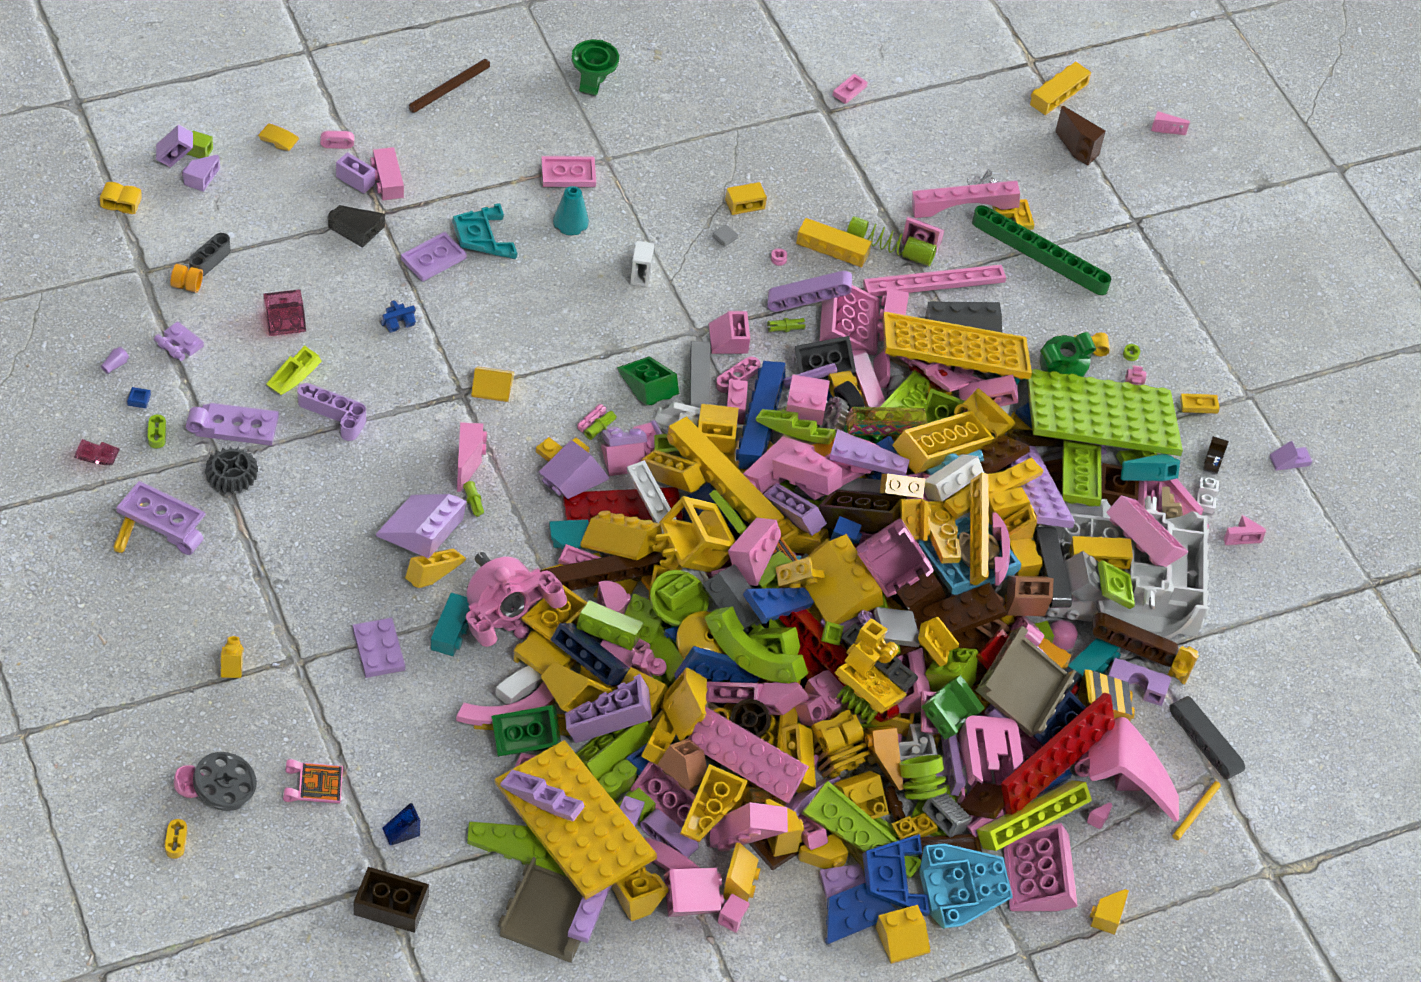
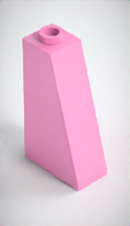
M782 437L743 475L763 494L776 483L780 484L787 480L781 477L779 480L773 478V459L799 443L804 444L813 451H815L814 446Z

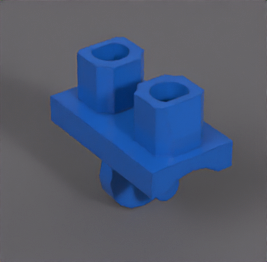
M393 300L390 302L391 307L386 308V314L382 315L383 320L380 321L382 326L386 325L390 333L399 330L398 322L402 320L405 327L408 328L416 323L414 316L416 309L414 305L405 308L403 303L397 304Z

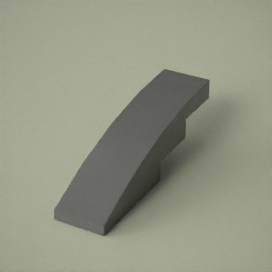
M854 623L841 637L842 640L851 647L855 643L861 627ZM896 656L890 662L881 663L877 661L874 665L905 693L918 679V676L904 666Z

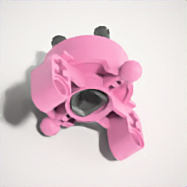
M480 552L481 556L479 554L475 556V561L480 565V568L473 575L467 586V601L470 611L466 614V619L472 635L482 646L488 647L496 643L497 635L494 628H504L507 631L514 630L515 637L525 639L529 635V628L521 618L535 606L538 600L544 598L552 608H561L567 603L562 583L552 572H540L538 568L530 572L520 560L513 557H500L490 560L484 552Z

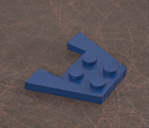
M920 834L867 850L863 853V862L868 895L902 908L918 905L922 915L927 917L930 915L927 894L908 893L904 856L919 857L922 855Z

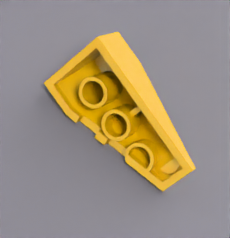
M645 866L611 886L630 921L651 915L669 892L661 877L656 873L651 874L646 871Z

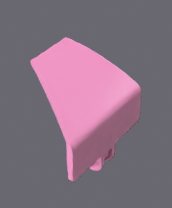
M1125 717L1116 718L1114 728L1111 731L1108 730L1100 741L1096 742L1075 762V772L1081 777L1089 776L1091 781L1105 779L1122 773L1142 788L1174 822L1179 821V795L1164 766L1132 723Z

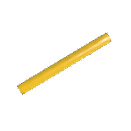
M1213 782L1172 835L1175 840H1179L1215 795L1221 787L1219 782Z

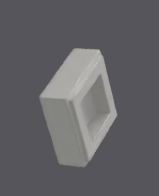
M725 224L714 231L712 237L725 247L738 239V234Z

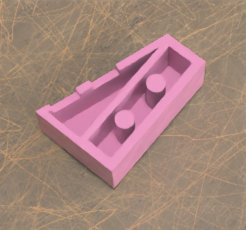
M802 443L773 459L774 479L779 480L781 477L790 480V484L795 485L797 482L806 485V489L826 495L842 487V468Z
M756 518L728 550L732 565L735 564L749 585L758 586V582L779 542L781 531L777 520Z

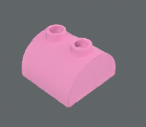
M599 582L597 604L625 614L631 601L630 594H627L624 588L615 582Z

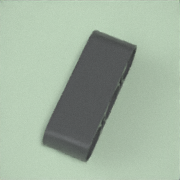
M226 233L214 235L189 257V269L191 267L202 269L203 276L211 271L230 254L229 235Z

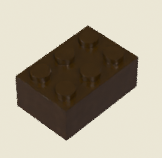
M368 867L354 900V915L415 933L429 898V884Z

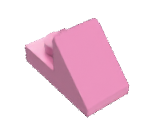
M1242 515L1238 527L1227 528L1224 543L1225 545L1262 543L1266 530Z

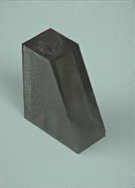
M339 205L328 214V228L362 248L385 227V214Z

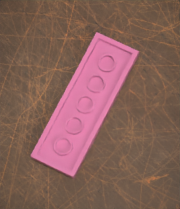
M705 707V718L702 722H698L695 725L694 731L688 738L704 750V754L786 803H790L809 766Z

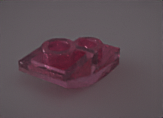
M82 439L74 458L94 464L113 465L120 448L101 442L99 446Z

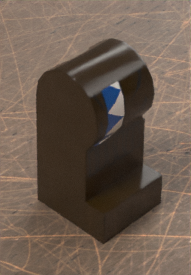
M1212 437L1203 470L1218 474L1229 441Z

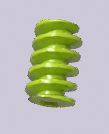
M845 685L836 697V699H839L843 696L841 703L846 704L849 702L848 709L856 707L854 714L857 715L862 712L861 720L868 717L867 724L878 714V712L870 707V703L864 698L858 697L849 685Z

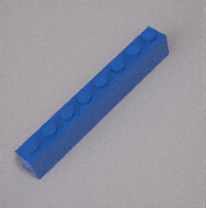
M763 361L762 368H758V379L755 380L754 386L755 391H752V402H749L748 407L749 414H746L745 425L742 428V437L739 439V449L736 450V461H739V469H749L767 452L772 429L757 422L756 417L762 409H778L784 386L783 379L786 378L785 362Z

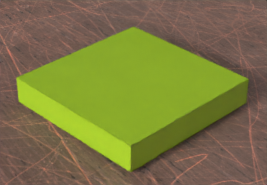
M1100 561L1098 563L1102 595L1128 609L1135 607L1130 574L1106 561Z

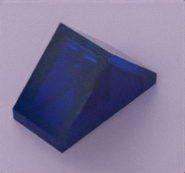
M409 803L382 827L389 845H395L420 836L421 820L413 803Z

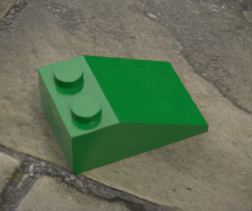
M650 356L617 367L618 372L637 399L646 405H654L658 401L668 400L679 394L677 373Z
M550 705L492 716L498 757L547 750L561 742L556 706Z

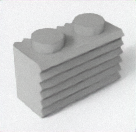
M947 793L928 799L922 808L950 838L963 833L972 820V817L966 811H963V808L952 797H949Z

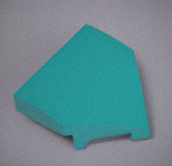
M588 519L549 521L553 547L564 549L567 544L581 549L580 543L589 525Z

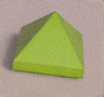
M826 621L821 641L840 645L844 626Z

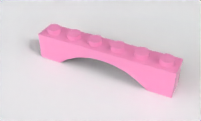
M1017 181L912 191L914 218L932 217L949 207L967 203H981L1000 209L1019 208L1020 190Z

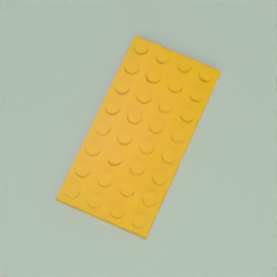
M885 311L883 313L885 354L893 357L902 356L910 360H924L928 363H941L945 366H958L966 370L975 369L983 373H997L1000 376L1013 375L1018 379L1031 378L1032 370L1027 338L1024 336Z
M565 740L513 768V770L545 779L547 785L564 790L565 795L583 801L585 807L573 822L542 810L501 787L500 784L510 771L494 779L498 789L585 900L657 859V853Z

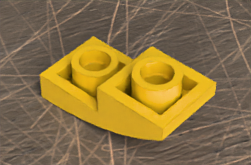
M270 123L258 135L260 140L274 143L277 149L290 151L299 140V137L290 131Z
M926 813L914 818L908 816L891 824L900 840L920 834V837H925L938 830L935 822Z

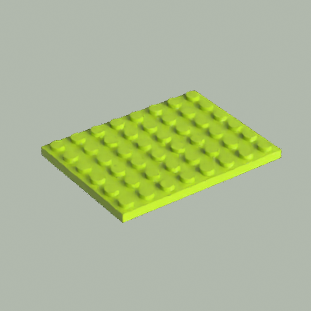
M1033 369L1031 378L1026 379L1033 435L1176 456L1182 455L1183 448L1172 393L1167 388L1135 385L1129 382H1114L1109 379L1100 380L1094 377H1080L1075 374L1066 375L1055 371L1046 372L1039 369Z

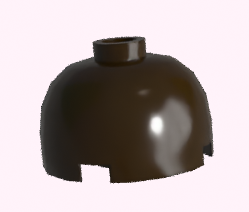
M742 700L732 709L730 721L759 738H762L771 727L770 711L764 703L758 700Z

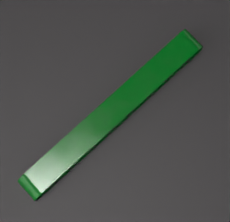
M978 205L975 208L972 224L976 228L1097 295H1106L1108 293L1112 279L1107 272L985 205Z

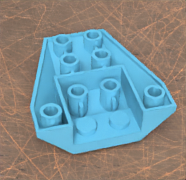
M948 844L924 846L919 872L924 894L928 896L930 915L943 929L961 927L1013 898L1003 857Z

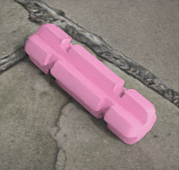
M598 404L595 409L583 418L584 420L577 424V429L584 432L585 429L594 423L596 418L600 419L606 413V407Z

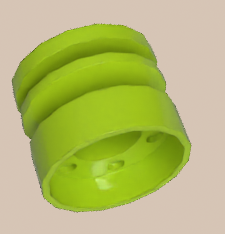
M941 755L918 756L899 763L901 777L911 778V780L903 784V788L909 789L904 793L906 799H930L948 791L947 785L942 784L946 781V777L936 775L944 770Z

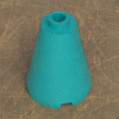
M575 186L565 189L553 217L554 227H557L562 234L570 236L579 235L581 231L588 228L589 218L581 189Z

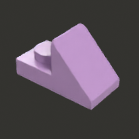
M1293 441L1286 443L1270 454L1276 471L1311 466L1312 463L1306 447L1295 448Z

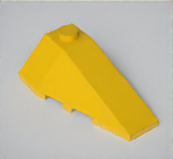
M709 764L680 834L700 842L740 800L747 780Z

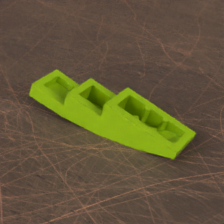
M762 409L756 417L757 422L775 431L809 442L830 445L836 436L835 429L817 428V421L799 419L798 412Z

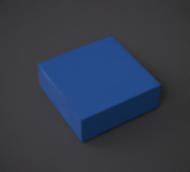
M132 387L127 405L146 409L151 396V390Z

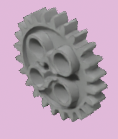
M830 397L829 401H826L823 424L817 425V428L835 429V434L837 429L842 431V428L846 426L844 422L848 420L846 417L849 413L847 411L849 408L847 406L848 403L840 397Z

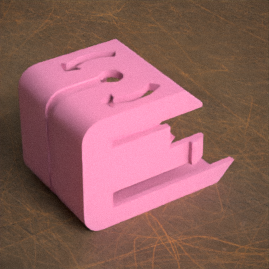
M901 518L856 547L859 557L886 597L897 593L894 585L897 584L900 588L909 583L911 586L920 580L916 573L920 568H923L927 577L934 571L929 559Z
M974 715L967 717L957 735V742L960 743L959 755L960 759L963 760V767L966 765L967 780L971 785V790L977 782L981 784L983 782L992 783L991 770H994L995 784L1001 785L1023 763L1018 725L1009 718ZM965 787L961 789L958 796L956 795L959 805L966 798Z

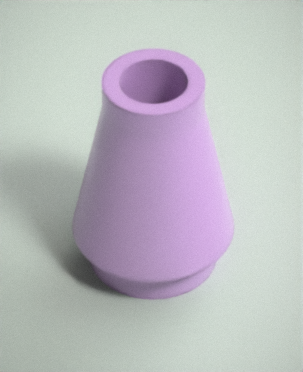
M121 347L114 348L101 365L102 370L109 374L111 371L127 363L129 355Z

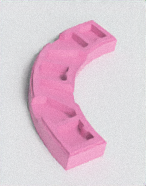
M542 682L531 695L512 704L477 706L463 703L456 716V721L482 726V724H493V715L550 706L556 700L546 684Z

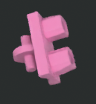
M646 649L645 654L634 653L632 664L636 666V670L652 677V674L655 676L663 675L667 670L665 661L661 658H655L651 649Z

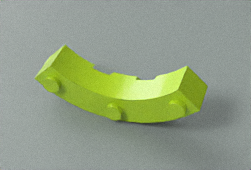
M733 606L715 609L705 616L707 625L721 649L736 664L749 673L769 681L781 683L798 682L808 674L803 655L775 654L768 651L767 647L755 639H751L743 631L744 627L739 621Z

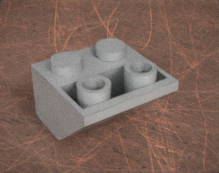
M1084 551L1064 561L1071 594L1081 601L1110 600L1102 595L1098 570L1099 562Z

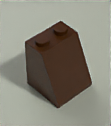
M923 568L916 571L920 580L911 586L909 583L900 588L897 584L894 585L897 592L896 595L907 611L915 612L946 597L941 584L934 574L931 573L927 577Z

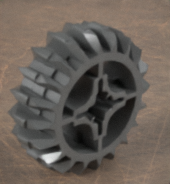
M230 446L226 450L222 447L221 452L216 450L214 455H210L209 460H207L205 469L207 481L212 488L216 487L218 492L223 490L224 494L228 491H231L232 494L235 491L241 493L242 489L248 490L249 485L253 486L254 480H257V461L253 458L252 453H247L246 449L240 451L239 447L232 449Z

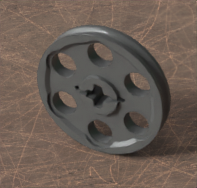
M214 752L200 760L193 774V786L199 798L210 807L218 810L232 811L244 807L251 800L256 790L257 780L254 770L247 761L233 753ZM218 759L223 760L226 766L220 767L215 761ZM240 767L244 769L245 774L240 775L236 773L235 768ZM200 770H208L211 776H203ZM244 785L248 787L249 792L243 793L240 791L239 786ZM209 787L213 789L215 794H206L204 788ZM224 796H231L234 802H226Z

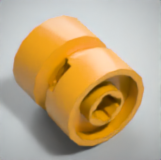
M175 264L171 274L170 285L179 289L185 287L187 291L197 293L202 284L203 270L194 267L188 269L185 265Z

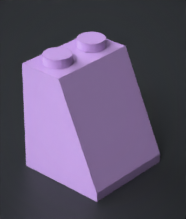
M572 440L539 471L543 477L542 482L548 488L552 486L551 489L558 496L562 494L567 499L609 479V476L592 455Z

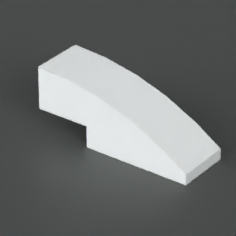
M527 666L500 683L496 687V697L506 705L518 702L521 698L525 699L531 695L544 681L541 678V674Z

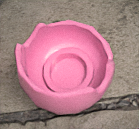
M1056 620L1050 625L1054 634L1052 644L1064 650L1073 648L1078 637L1075 625L1066 620Z
M184 765L178 768L174 776L175 790L186 798L198 797L193 786V774L195 771V766Z

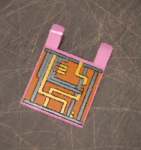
M293 759L287 760L286 772L289 774L300 772L299 791L293 788H285L283 796L285 802L300 800L340 804L343 766L301 763Z

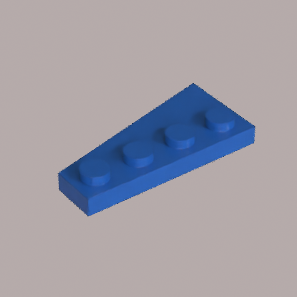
M805 588L746 589L743 593V596L763 624L767 623L770 619L776 620L781 615L788 616L793 611L799 612L808 609L814 603Z

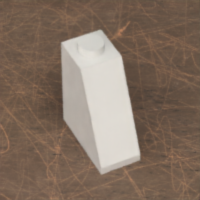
M636 242L630 285L649 286L655 243Z

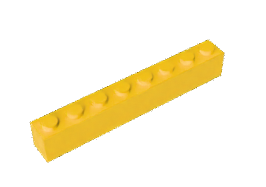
M687 416L669 425L667 433L669 443L674 445L687 460L698 464L704 479L728 501L729 505L741 515L743 520L749 524L756 518L777 520V523L784 520L785 517Z

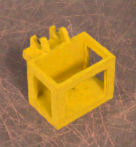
M683 496L660 520L659 523L664 533L655 536L654 539L657 545H653L652 548L654 551L661 552L663 557L666 556V560H660L661 566L668 567L670 571L682 570L684 567L711 573V571L719 570L730 559L728 550L736 541L717 504ZM685 507L692 523L673 518ZM694 508L704 511L698 516Z

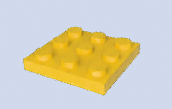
M848 663L840 666L835 672L843 684L849 685L854 690V693L870 703V707L876 712H885L903 701L907 695L875 666L865 676H862Z

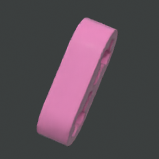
M324 131L320 136V143L325 148L348 149L354 145V135L349 131Z

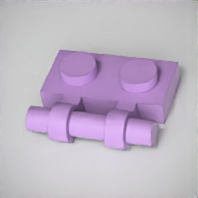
M178 321L164 331L165 337L159 334L154 337L160 348L166 349L173 358H177L180 361L185 359L183 353L191 356L204 347V342Z

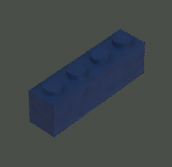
M559 623L551 638L552 642L606 685H620L630 669L584 631L577 629V626L573 623Z

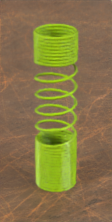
M853 216L848 225L847 233L864 238L869 221ZM877 224L874 225L867 239L871 238L872 247L880 240V249L883 250L889 242V253L893 252L897 247L898 256L902 255L903 258L913 260L928 267L931 265L937 250L935 244L933 245L909 236L903 251L899 254L902 233L895 247L890 251L894 230H892L884 247L881 248L885 227H883L877 242L873 245V236Z

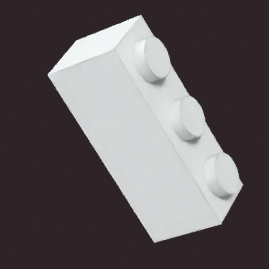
M963 454L925 479L924 491L927 499L944 501L968 485L970 480L982 472L984 473L979 457Z

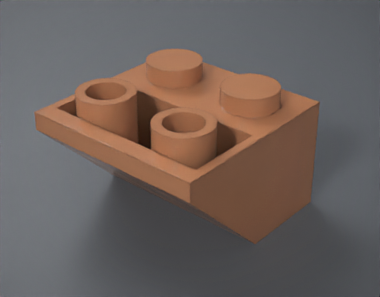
M1008 575L1006 615L1045 616L1053 599L1054 578Z
M689 738L670 745L658 763V766L663 769L662 771L666 775L673 777L680 787L688 791L700 786L707 770L704 750Z

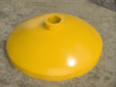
M699 611L692 613L680 624L676 634V643L684 659L693 646L727 655L714 637L709 639L707 634L712 635L707 625L705 616L711 612Z

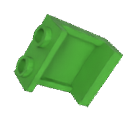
M960 675L946 683L921 708L942 737L947 739L958 733V729L963 726L967 717L980 713L984 706Z

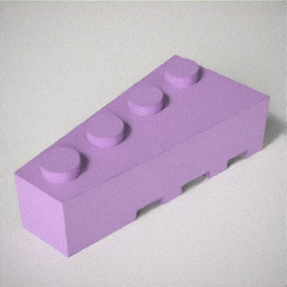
M640 674L635 676L634 680L628 684L623 682L618 685V689L607 694L605 692L599 695V698L594 702L588 701L565 713L566 729L575 743L652 720L649 688Z

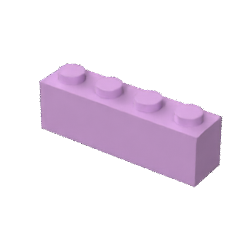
M778 483L763 494L785 517L784 519L788 518L795 526L810 535L819 532L827 524L816 505Z

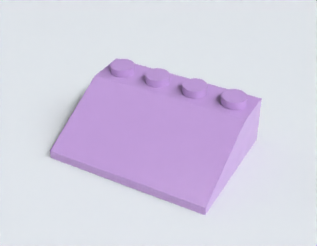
M450 494L411 495L376 533V536L421 556L430 558L463 520L467 501Z

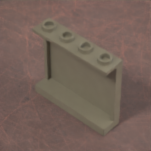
M1021 626L1011 632L977 687L976 692L1007 718L1014 720L1018 727L1031 737L1037 733L1041 734L1046 729L1047 720L1055 714L1056 705L1065 697L1064 692L1074 682L1073 677L1077 671L1073 670L1067 673L1025 637L1028 630Z
M533 857L531 863L526 864L524 867L522 881H518L516 884L514 898H510L507 903L506 910L508 911L506 915L500 917L498 923L500 937L572 963L581 941L568 937V931L583 896L567 876L537 866L536 858Z

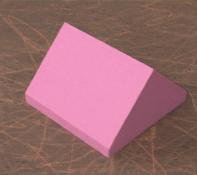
M644 443L611 447L608 444H601L609 476L628 474L627 466L641 462V459L645 457Z

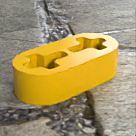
M174 819L168 824L165 853L172 859L181 857L185 851L187 824L182 819ZM181 827L178 835H175L176 828ZM174 842H177L178 847L173 851Z

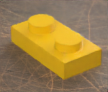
M1181 393L1180 403L1182 412L1218 414L1220 408L1217 395Z

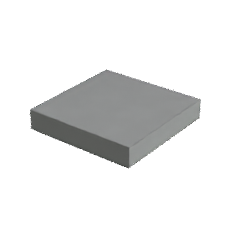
M876 607L874 610L876 622L888 629L884 637L886 643L894 642L896 645L919 647V633L913 611Z

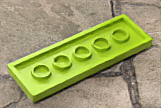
M1064 440L1062 454V498L1067 503H1080L1089 507H1100L1102 500L1100 445Z

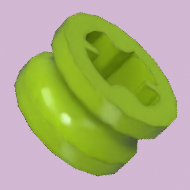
M1135 344L1126 345L1123 357L1128 361H1136L1140 355V348Z

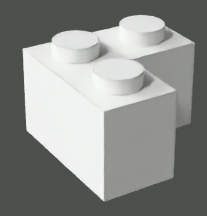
M921 723L910 724L907 742H899L900 761L924 755H937L933 735L921 732Z

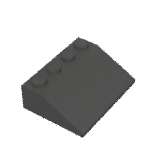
M928 301L925 319L1003 333L1000 302Z

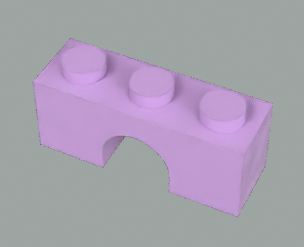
M1117 658L1114 659L1109 676L1126 681L1129 685L1137 684L1141 686L1145 692L1143 700L1159 706L1163 705L1172 678L1163 673H1158Z

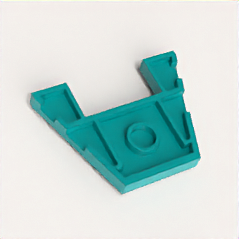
M500 203L494 204V207L491 208L483 207L481 211H469L453 216L452 223L460 247L511 259L517 258L518 253L514 242H495L488 221L503 220L504 213Z

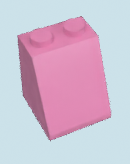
M717 868L670 869L664 874V881L669 891L666 894L668 917L719 913L721 907L724 906L723 894L719 892L722 878L721 873H717Z

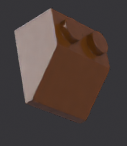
M1102 463V499H1107L1110 506L1121 495L1138 501L1139 481L1121 480L1122 466Z

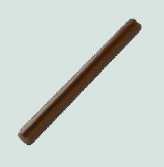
M483 59L410 103L409 110L415 113L490 68V61Z

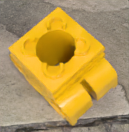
M850 710L841 712L834 719L822 720L811 726L814 755H818V763L826 760L818 769L822 771L829 768L822 774L823 779L828 776L831 778L841 775V771L847 769L852 771L858 768L859 764L866 762L865 758L870 754L869 750L858 754L867 747L866 743L854 747L864 739V731L856 714L852 715Z

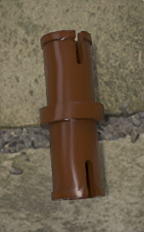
M889 786L887 787L888 792L885 788L883 790L888 804V812L892 814L896 822L906 816L902 809L904 806L902 801H899L895 788Z

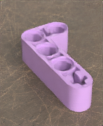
M303 383L298 386L297 398L300 407L339 421L342 439L353 441L358 437L366 424V407L364 404L309 383Z

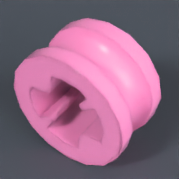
M780 248L773 250L771 254L772 263L778 266L784 265L787 262V252Z

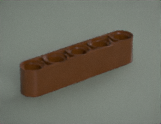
M1096 613L1092 617L1093 635L1164 666H1172L1179 651L1178 645L1174 641L1106 613Z

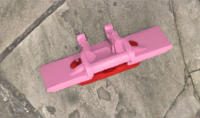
M897 356L908 364L911 371L916 370L938 389L943 388L947 392H951L969 384L949 370L951 366L935 362L928 363L919 359L910 360L906 357Z

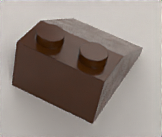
M1062 106L1055 132L1073 157L1088 166L1099 156L1106 130L1067 107Z

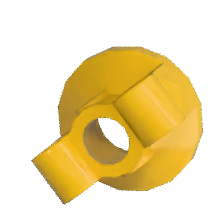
M979 388L963 404L956 406L954 411L955 415L960 414L963 410L972 411L992 435H995L994 441L1004 436L1016 424L995 401Z

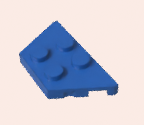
M866 882L827 898V938H825V943L828 945L876 925L879 915L893 912L897 909L889 902L868 895Z

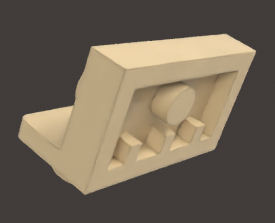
M1170 486L1162 487V511L1166 513L1165 519L1183 516L1181 503H1175L1174 494L1170 493Z

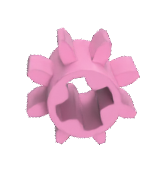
M1133 365L1132 369H1127L1125 382L1144 385L1146 372L1142 371L1143 367Z

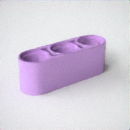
M655 809L640 823L642 830L649 837L670 846L687 858L699 848L697 841L681 835L682 828L659 809Z

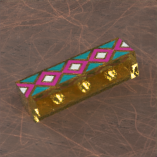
M852 407L845 418L847 431L850 435L900 436L904 430L927 424L925 408Z

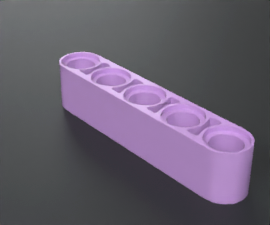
M839 271L773 287L768 292L767 307L769 310L777 312L848 295L852 290V274L848 271Z

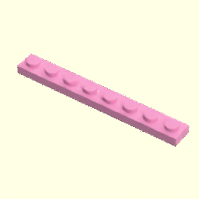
M1002 265L870 278L864 279L863 285L867 293L873 296L887 295L888 289L912 293L1005 283L1006 275Z

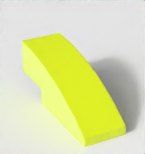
M304 345L294 358L290 356L266 385L278 394L283 395L304 380L322 361L317 353Z

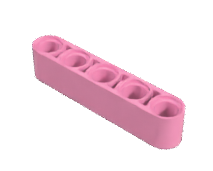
M1016 616L1014 618L1015 622L1012 625H1007L1009 629L1013 631L1021 626L1025 627L1028 630L1025 637L1038 647L1044 638V634L1026 616Z

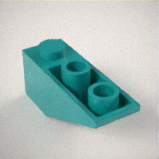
M1158 454L1123 461L1121 480L1167 481L1177 479L1179 477L1181 461L1168 454Z

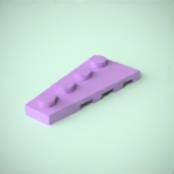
M837 429L829 460L886 474L906 476L909 459Z

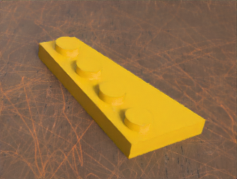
M945 501L928 502L931 506V514L928 516V524H930L931 529L929 538L941 564L959 563L961 560L959 539H957L958 527L955 524L956 519L943 506Z

